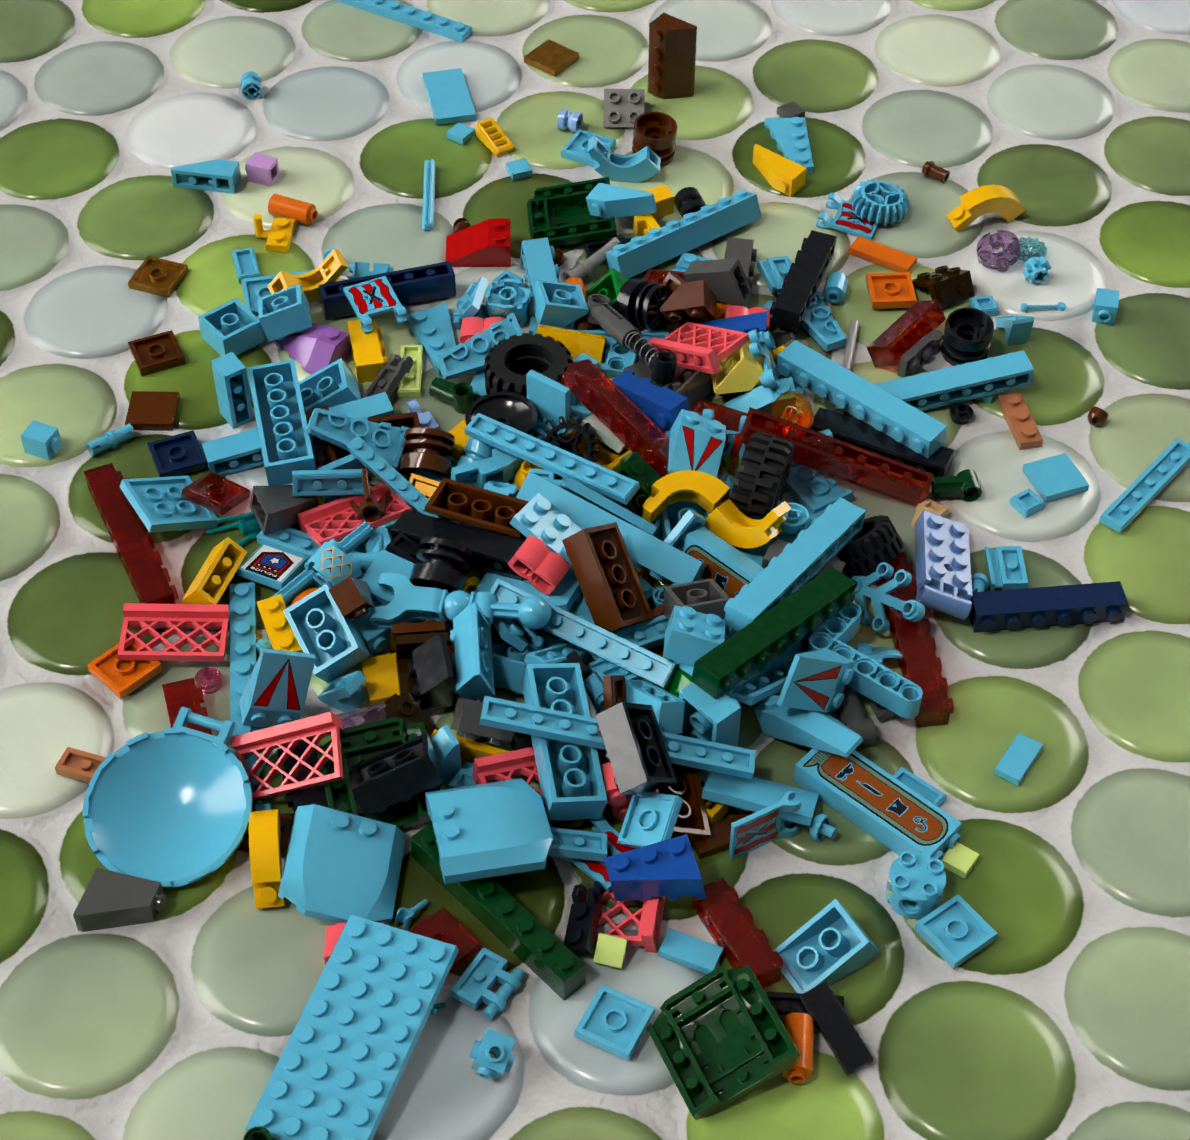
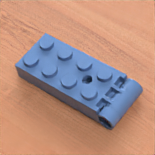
M923 510L914 524L916 601L929 608L964 620L969 615L972 606L970 600L972 597L968 526L941 517L939 514Z

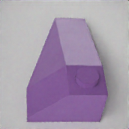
M312 323V327H309L302 333L295 332L287 335L282 340H273L280 349H284L289 353L291 359L301 364V368L306 373L311 375L340 358L345 361L351 355L349 334L329 325Z

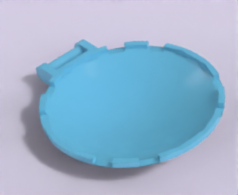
M182 707L172 728H164V731L151 734L146 732L126 741V745L114 754L110 753L105 758L89 782L82 813L87 841L95 856L107 870L161 882L162 888H174L191 884L210 875L234 854L247 832L253 803L252 790L247 773L240 760L227 747L234 732L235 722L229 720L223 722L193 713L191 709ZM191 723L218 731L219 734L217 737L187 728V725Z

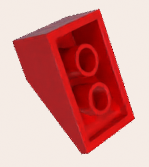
M487 219L446 236L445 262L450 261L452 267H511V219Z

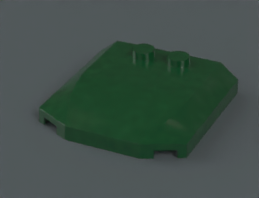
M609 177L537 188L534 191V198L529 199L527 203L530 237L532 239L548 237L549 245L553 247L617 237L615 218H602L590 215L586 197L598 183L610 185Z
M391 717L344 728L340 731L344 779L324 784L329 808L366 817L351 790L352 766L427 733L425 724L423 722L416 724L404 721L403 718ZM332 739L328 741L325 745H320L318 747L321 748L323 751H326L332 743ZM317 750L318 759L320 760L323 754ZM328 759L322 767L321 773L323 775L335 773L334 761ZM438 786L433 791L440 790V786ZM425 791L414 795L406 803H396L381 814H372L366 817L396 825L400 830L432 822L429 819Z
M742 965L743 968L728 970L725 967L713 970L665 1000L660 1007L661 1013L653 1025L649 1023L647 1026V1030L695 1120L715 1115L792 1067L801 1055L749 965Z

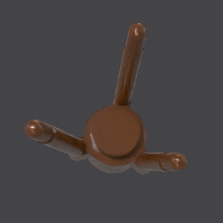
M362 469L365 498L361 501L360 508L354 501H350V505L356 512L359 520L363 519L367 522H373L380 516L385 515L384 510L390 497V491H386L379 505L378 500L371 497L367 470Z

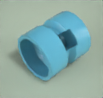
M470 437L464 448L466 455L460 457L457 466L492 457V449H495V447Z
M787 503L792 509L784 515L787 520L780 525L783 531L774 538L792 543L802 530L807 529L809 512L798 503Z

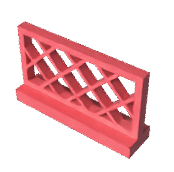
M686 322L664 339L653 337L647 343H651L652 348H656L658 352L664 351L676 355L677 367L715 375L721 370L719 362L750 341L748 333Z
M384 483L370 487L371 497L377 499L379 505L386 491H390V497L384 510L385 515L380 516L376 521L368 522L373 529L399 519L405 510L412 511V508L394 494ZM348 495L298 513L301 532L306 533L320 547L325 541L329 542L331 539L340 542L365 522V520L357 518L356 512L350 505V501H354L360 508V503L365 498V495Z
M124 603V618L117 654L118 660L224 661L227 634L230 628L229 605ZM129 629H142L136 634L129 631ZM155 629H169L161 635L155 631ZM182 629H195L188 635L181 631ZM207 630H221V631H219V632H217L216 634L212 635V634L209 633ZM147 634L155 638L147 644L140 640ZM174 634L181 638L174 644L166 640ZM202 634L207 640L198 645L193 639ZM133 643L140 647L136 651H125V648ZM160 643L166 647L163 651L152 650V648ZM185 644L193 648L188 652H181L179 650ZM214 644L219 648V652H207L205 649Z
M330 711L231 737V748L236 750V757L248 773L249 781L254 777L261 782L257 790L252 793V800L266 799L344 779L340 731L343 730L342 719ZM331 735L332 743L326 751H323L317 745L324 736ZM305 741L310 745L299 758L292 751L299 742ZM273 749H283V754L275 764L267 759ZM314 749H317L323 755L313 768L306 761ZM256 754L259 758L251 770H248L245 767V756ZM291 755L298 761L288 774L281 767ZM331 759L334 761L335 773L321 774L319 771L327 760ZM267 762L272 766V769L265 779L262 780L255 774L263 763ZM305 765L312 771L304 781L299 782L294 777L302 766ZM279 771L286 778L279 787L273 788L269 783Z
M533 747L474 759L472 778L475 784H485L489 781L513 780L512 777L521 775L529 777L526 781L529 785L533 779L539 781ZM532 787L542 797L541 790Z
M602 887V892L604 891V893L601 894L600 904L611 898L616 905L605 913L601 910L598 926L606 922L612 928L606 934L629 939L628 945L644 946L645 952H657L666 897H652V900H639L643 907L632 914L626 907L634 901H615L613 890L611 889L608 892ZM622 910L628 918L616 926L610 918ZM634 923L639 928L638 936H626L622 931ZM596 934L594 944H597L599 934Z

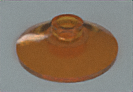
M795 391L781 394L775 400L771 411L774 429L780 436L786 439H797L804 436L810 429L813 421V410L809 400L803 394Z

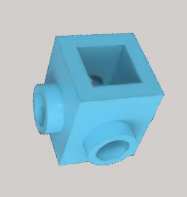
M487 1028L481 1041L475 1040L469 1056L474 1059L471 1068L477 1070V1075L489 1080H494V1077L500 1078L504 1071L509 1073L516 1055L511 1054L516 1039Z

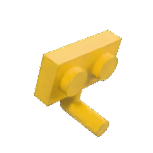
M255 214L253 216L255 235L257 238L267 239L266 252L288 253L296 228L295 219L274 218L271 229L263 230L262 216Z

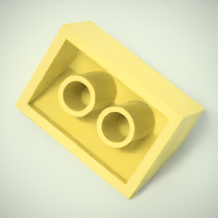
M748 341L720 361L721 370L715 375L711 374L713 389L717 395L751 391L755 385L759 386L761 384L759 375L763 374L764 363L762 356L755 358L752 356L749 348L751 341Z

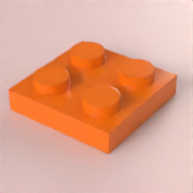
M910 272L866 274L865 281L872 309L916 308L917 298Z
M118 643L88 663L87 666L92 675L118 698L123 699L162 672L163 668L159 661L118 660ZM133 643L125 648V651H136L140 647Z

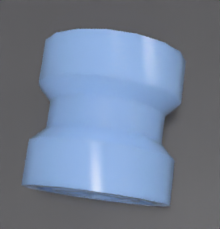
M561 109L557 118L558 129H570L571 132L576 133L582 128V113H571L567 109Z

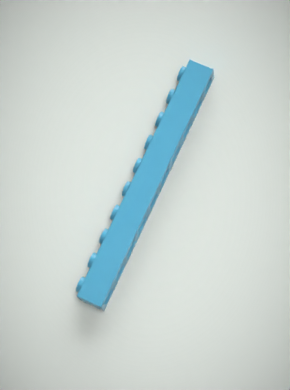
M358 435L347 445V450L415 512L441 518L426 512L425 506L429 500Z

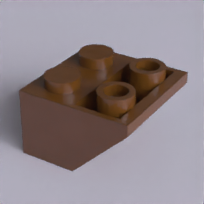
M704 280L681 283L660 307V312L676 328L681 327L686 322L698 324L699 322L717 320L716 295Z

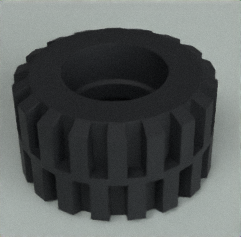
M873 516L864 519L862 530L837 555L841 561L846 562L845 569L848 574L859 576L876 571L877 566L881 562H891L901 552L903 542L888 516Z

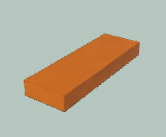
M858 236L851 244L848 252L851 255L897 272H910L917 263V257L861 236Z

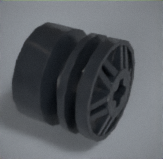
M630 279L620 288L616 301V310L635 327L660 332L670 323L660 312V307L672 295V289L663 284Z
M964 307L951 312L946 319L943 342L941 344V354L945 361L952 366H956L957 364L961 365L987 359L994 331V322L991 317L984 311L976 308Z
M439 537L421 538L419 542L420 550L417 551L416 557L422 562L413 565L410 576L411 584L414 586L446 589L449 594L453 591H463L466 577L460 571L469 569V562L467 561L472 558V550L467 546Z

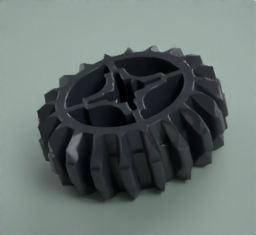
M560 416L558 419L559 425L554 420H551L550 425L552 429L547 426L542 428L547 435H538V439L550 444L554 440V443L561 449H565L563 448V443H572L575 455L593 462H599L600 460L598 457L593 456V454L601 453L602 450L600 448H594V444H599L601 440L592 439V436L596 435L597 431H587L591 426L589 422L582 427V418H578L574 424L573 416H568L567 423L564 417ZM565 428H573L578 431L568 440L557 434ZM583 436L587 443L586 457L579 451V444ZM555 474V479H559L561 477Z

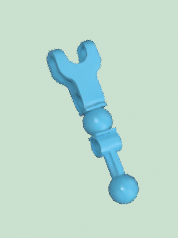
M382 573L379 576L378 585L385 594H391L394 597L386 606L373 607L368 621L377 628L391 630L392 624L403 621L436 620L447 622L449 619L453 622V619L470 603L476 602L490 625L493 624L494 617L519 619L526 628L534 630L541 629L548 624L551 618V608L548 602L538 596L528 597L521 604L498 602V597L489 592H471L470 595L465 591L458 590L449 594L446 589L414 586L409 578L402 573Z

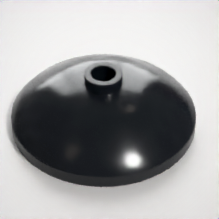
M508 391L494 392L478 398L469 406L465 415L466 426L480 413L527 434L533 431L538 419L537 409L530 399L519 393Z

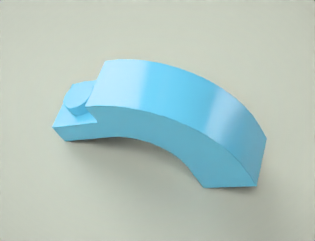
M595 135L588 140V155L591 159L596 160L594 170L604 177H609L610 180L634 183L646 180L660 172L661 159L648 145L637 153L619 155L608 149Z

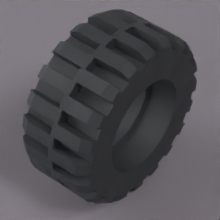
M522 333V336L513 335L507 340L503 339L498 342V345H494L485 358L486 394L508 391L527 397L526 374L531 369L569 388L574 380V362L571 353L560 341H555L550 336L543 337L542 334L535 333V335H529V333Z
M760 431L751 435L739 464L730 495V500L745 516L761 520L777 506L779 500L781 501L795 450V445L790 440Z

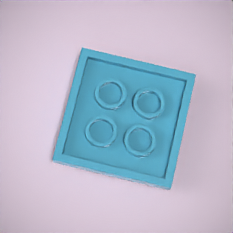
M189 476L121 480L120 489L150 533L216 528L218 525L217 516Z

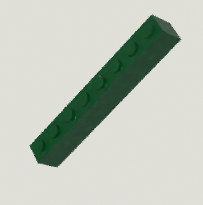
M829 568L696 660L691 681L714 699L723 693H729L737 683L747 680L758 668H764L772 658L782 655L792 644L799 643L806 634L817 630L824 621L832 619L844 607L848 608L855 599L856 583L835 568Z
M432 822L410 837L412 858L559 997L565 1001L586 984V964L492 877L444 884Z

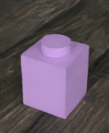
M255 152L245 164L248 181L270 187L280 175L278 158Z

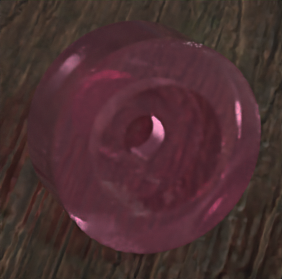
M208 666L199 670L195 675L197 690L204 694L217 692L222 687L220 671Z

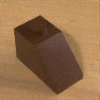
M349 576L329 589L343 617L354 618V620L360 619L368 613L367 609L373 606L370 588L365 581Z

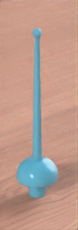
M819 814L812 819L809 833L815 841H821L824 836L832 839L835 837L837 828L829 825L830 816Z

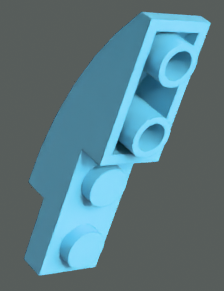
M495 448L492 449V457L452 467L451 480L484 489L485 482L506 483L513 479L525 460Z

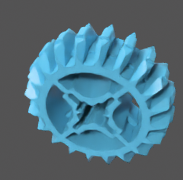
M875 179L874 181L867 180L866 182H861L860 185L856 186L851 198L852 210L855 211V214L861 215L862 220L867 219L868 223L875 222L876 225L878 223L884 226L887 223L890 225H894L895 222L900 223L901 219H904L909 207L908 195L905 193V190L899 189V185H893L892 182L887 183L884 180L878 181Z

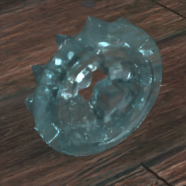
M1030 236L1014 240L1011 248L1016 258L1026 262L1032 257L1040 258L1043 256L1044 258L1047 252L1045 242L1039 241L1038 238L1032 239Z

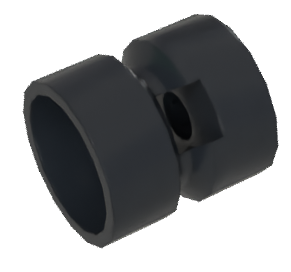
M694 187L683 188L674 198V204L682 218L687 213L700 211L701 207L706 205L699 191Z

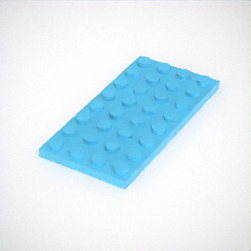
M350 915L245 1129L248 1131L253 1127H264L270 1132L273 1140H373L459 952L457 946Z

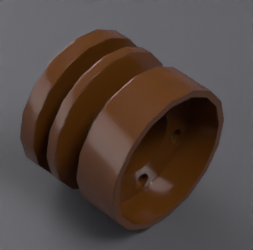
M656 111L646 112L638 116L634 123L632 154L637 153L648 145L661 159L660 167L669 164L675 155V141L678 128L676 121L671 116Z
M413 427L406 429L404 432L406 441L403 442V448L409 452L401 455L400 473L410 477L411 473L414 474L416 470L423 469L450 478L452 462L446 456L453 454L454 450L451 446L455 444L454 435L433 428Z

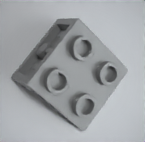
M604 89V128L634 129L636 118L644 114L645 89Z

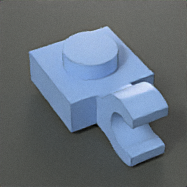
M415 399L406 402L410 409L407 413L417 412L420 427L439 430V425L430 412L422 413Z

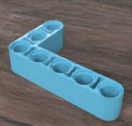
M852 603L848 608L844 607L832 619L824 621L811 634L807 652L828 648L855 661L852 668L854 675L850 683L846 684L847 686L900 717L911 719L918 715L923 697L921 687L846 645L859 630L862 613L859 605Z

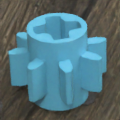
M1043 256L1040 258L1032 257L1024 264L1026 270L1022 273L1026 279L1030 280L1031 284L1034 282L1042 283L1050 276L1048 270L1052 267L1048 261H1045Z

